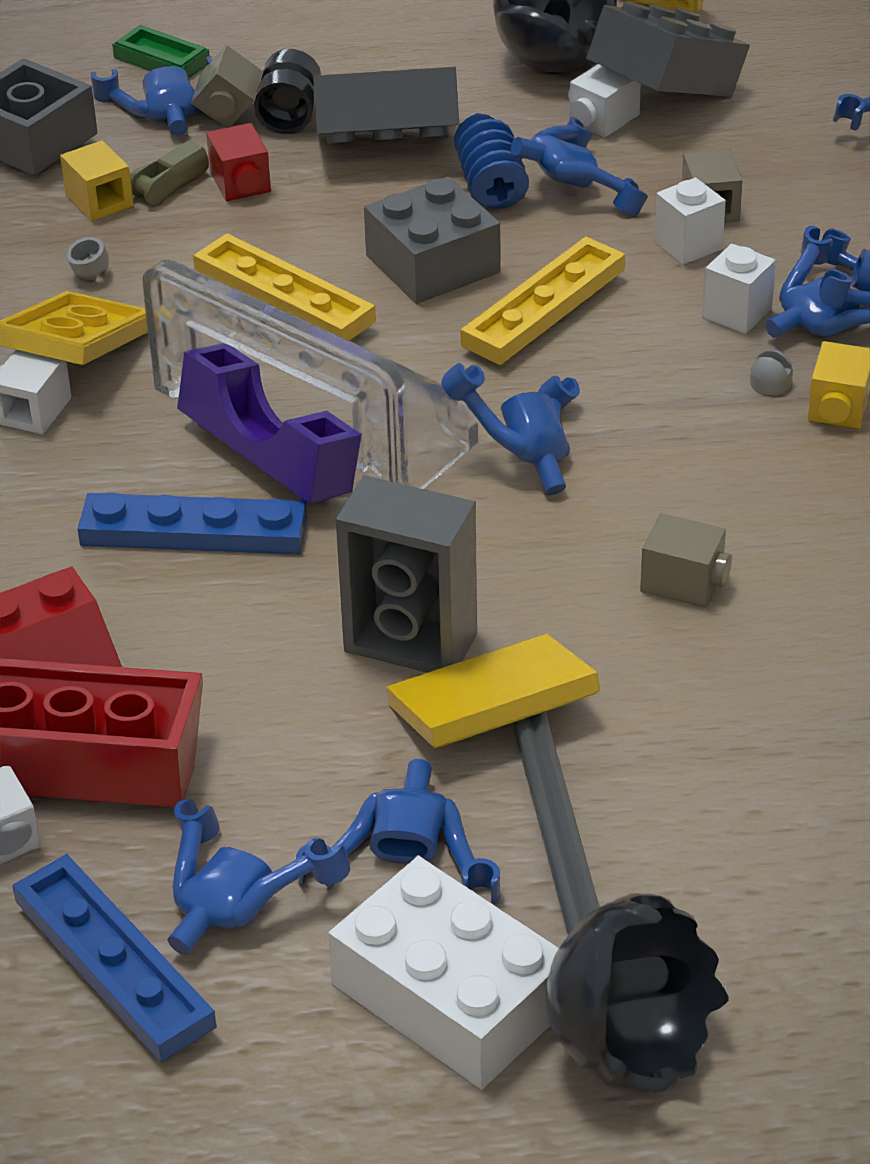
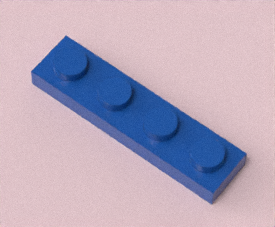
M87 493L77 528L80 546L301 554L307 521L306 501Z
M68 854L12 885L15 902L160 1062H163L217 1028L215 1010Z

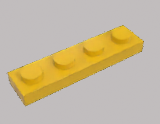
M228 233L193 255L194 271L342 346L376 322L375 305Z
M585 236L460 329V346L501 366L625 270V253Z

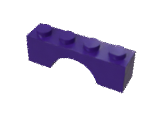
M227 342L184 351L177 405L178 410L194 420L200 428L209 431L226 443L232 451L247 458L261 468L267 476L276 479L293 491L299 499L309 504L323 503L330 498L352 493L361 433L327 410L282 422L270 407L265 396L259 364Z

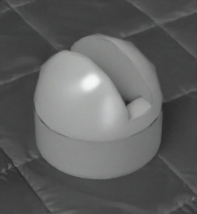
M84 237L72 243L67 249V260L77 277L93 281L97 279L96 275L104 274L107 271L109 256L101 239L97 237Z
M767 350L761 353L754 360L751 367V387L756 392L767 396H777L788 392L792 386L793 378L791 361L780 351Z

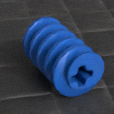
M476 113L466 118L458 126L454 135V146L471 197L481 206L491 209H504L515 205L525 196L529 188V177L525 171L522 158L511 153L514 134L510 127L487 114Z

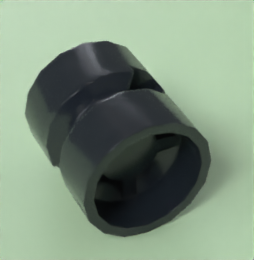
M282 49L273 53L266 61L253 106L256 117L269 130L281 134L296 133L304 129L310 122L315 105L313 76L321 75L320 67L314 58L300 50Z

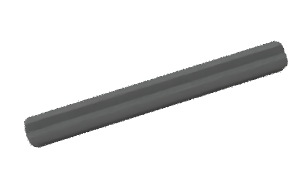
M545 711L516 721L513 726L569 935L579 921L600 906Z

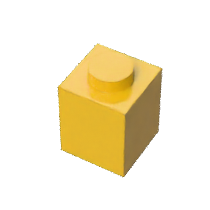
M103 140L60 155L65 194L91 222L134 206L129 166Z
M823 341L811 379L807 421L860 429L870 395V348Z

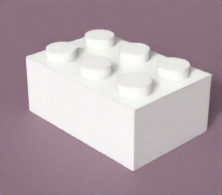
M420 856L412 860L328 932L332 985L480 1090H483L551 1026L547 1013L546 989L551 964L559 948Z

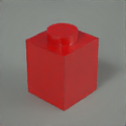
M252 123L206 132L210 173L225 201L271 192L268 151Z

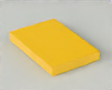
M65 291L0 320V346L84 365L154 330L155 312H152L150 309Z
M546 633L386 686L389 705L434 748H439L595 695L597 692H600L597 671Z

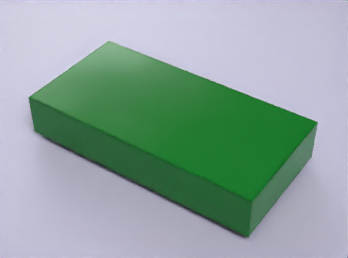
M143 25L137 26L112 44L113 55L116 59L149 71L161 67H180L187 72L189 78L207 65V56H210L209 49Z

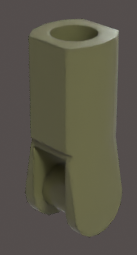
M189 140L157 161L135 169L130 175L132 195L137 197L144 195L145 200L151 205L160 204L171 193L207 171L209 159L204 147Z

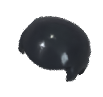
M494 0L493 9L501 41L516 59L541 72L560 73L582 69L594 63L586 58L603 6L617 7V0Z
M652 893L628 894L608 902L586 915L574 927L557 950L551 964L546 989L547 1013L551 1027L558 1041L581 1067L595 1070L605 1083H618L620 1086L634 1091L652 1094L667 1092L677 1084L679 1079L695 1075L697 1071L695 1055L709 1036L706 1018L711 1012L720 1009L729 1001L726 989L715 977L719 963L717 953L697 935L696 929L698 924L694 916L674 907L670 899Z

